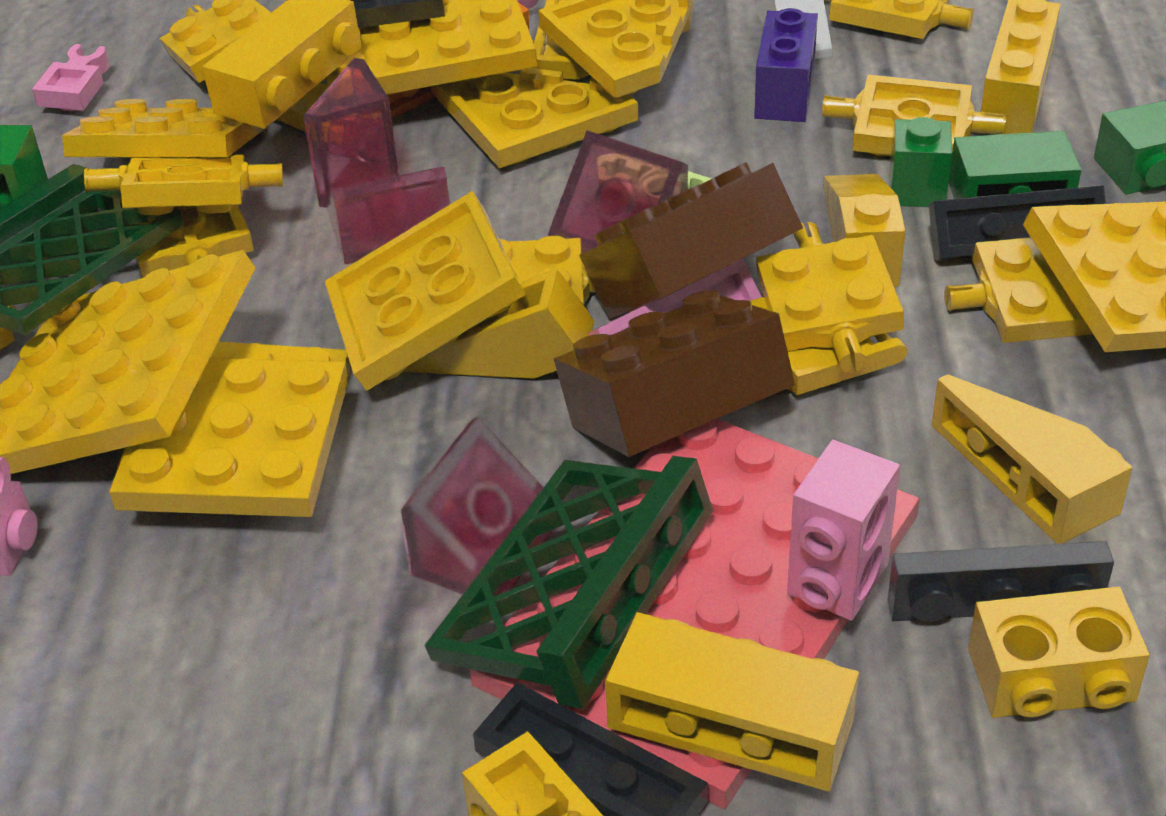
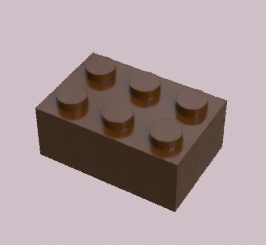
M747 162L713 179L696 185L660 204L645 209L594 234L599 246L580 254L579 257L608 318L611 319L663 299L803 229V226L774 163L751 172Z
M705 290L688 295L682 300L683 306L667 313L649 312L636 316L628 322L629 328L615 334H595L576 341L573 344V351L553 358L572 427L630 457L794 386L795 382L779 313L754 306L748 300H734L719 295V292L716 290Z

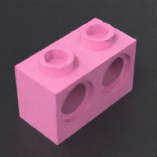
M832 439L793 494L787 594L803 600L814 608L830 611L851 621L854 619L889 562L900 464Z

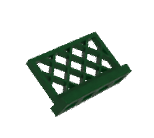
M76 164L70 165L0 208V327L22 335L28 334L183 226L181 210L173 208V211L167 214L143 215L138 213V207L122 208L121 193L114 191L86 193L84 169L87 167ZM147 222H149L148 224H142V225H135V226L124 227V226H127V225H133V224H140V223H147ZM118 227V228H116V229H109V230H102V231H96V232L83 233V232H87V231H94V230H101V229H107V228ZM112 248L110 250L86 253V251ZM78 253V255L65 256V257H59V258H52V259H46V260H44V258H48V257H54V256H60V255H67V254ZM74 274V275H72L71 277L60 278V279H53V280H47V281H46V278H52V277H58V276H65V275ZM37 280L34 283L3 287V285ZM33 302L21 311L8 307Z
M672 456L661 472L564 460L424 645L431 661L549 685L558 704L584 710L612 667L636 613L646 614L713 512L697 458ZM574 485L599 488L562 503ZM639 494H645L638 505L623 511L619 510L617 503ZM608 507L611 516L574 530L571 522ZM564 526L567 534L528 549L536 536ZM615 537L606 551L589 558L586 557L583 549ZM576 553L579 562L540 578L537 568ZM530 572L533 581L494 596V593L503 582ZM583 584L572 600L552 608L549 597ZM539 601L542 602L545 611L505 627L502 620L503 616ZM494 621L497 631L470 642L460 641L466 631ZM548 634L536 651L538 656L518 653L513 650L516 646Z

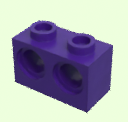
M786 8L779 11L767 10L756 63L754 119L806 122L815 67L818 13H804L794 8Z

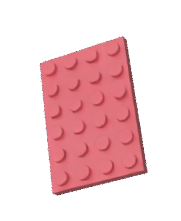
M715 419L651 447L634 469L661 472L672 456L697 458L713 512L646 614L662 619L679 620L689 626L736 639H750L763 646L803 657L824 659L849 619L827 610L814 608L803 600L787 594L793 494L819 458L719 419ZM898 489L889 559L915 521L920 498ZM639 494L617 503L619 510L623 511L638 505L645 494ZM608 507L598 511L587 525L611 516ZM615 537L583 549L586 557L589 558L606 551ZM576 553L559 559L546 575L579 562ZM583 584L549 597L552 608L572 600ZM539 601L515 611L505 623V627L545 611L542 602ZM548 634L516 646L513 650L518 653L538 656L536 651ZM470 669L472 686L501 700L518 682L558 703L549 685ZM610 670L584 710L562 705L708 782V802L726 810L752 770L607 728L605 680Z

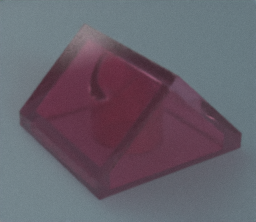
M354 57L303 115L319 207L328 209L401 188L389 97L365 60Z
M587 130L547 236H560L565 239L581 238V248L587 251L599 246L594 234L688 190V165L684 162Z
M442 166L332 189L327 210L344 264L358 261L450 205L445 167Z
M479 417L474 418L467 424L401 508L411 575L462 595L543 489V486ZM553 530L536 536L528 549L545 543ZM522 575L503 582L494 593V596L513 589Z

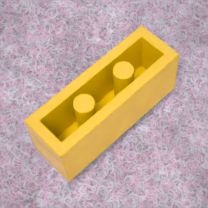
M287 0L205 63L202 69L213 113L263 129L268 127L362 48L354 1Z
M1008 0L985 77L981 112L1007 114L1004 134L1032 133L1034 130L1052 58L1061 3L1047 2L1046 0Z
M637 612L605 680L607 728L830 792L854 721L859 671L837 666L825 659H811L766 647L750 639H736L695 628L679 620L662 619Z

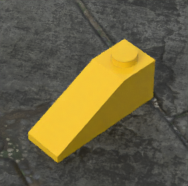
M879 174L824 176L823 188L833 242L845 238L873 235L894 287L900 286L906 230L898 195Z
M555 269L520 282L526 295L513 302L505 312L494 317H488L460 334L452 344L444 348L435 349L407 366L403 372L534 379L557 371L553 358L573 351V344L576 341L589 336L588 333L593 330L595 320L560 271Z
M949 374L937 380L931 426L1057 544L1065 543L1121 514L1133 467L1123 459L1118 451L1109 447L1086 426Z

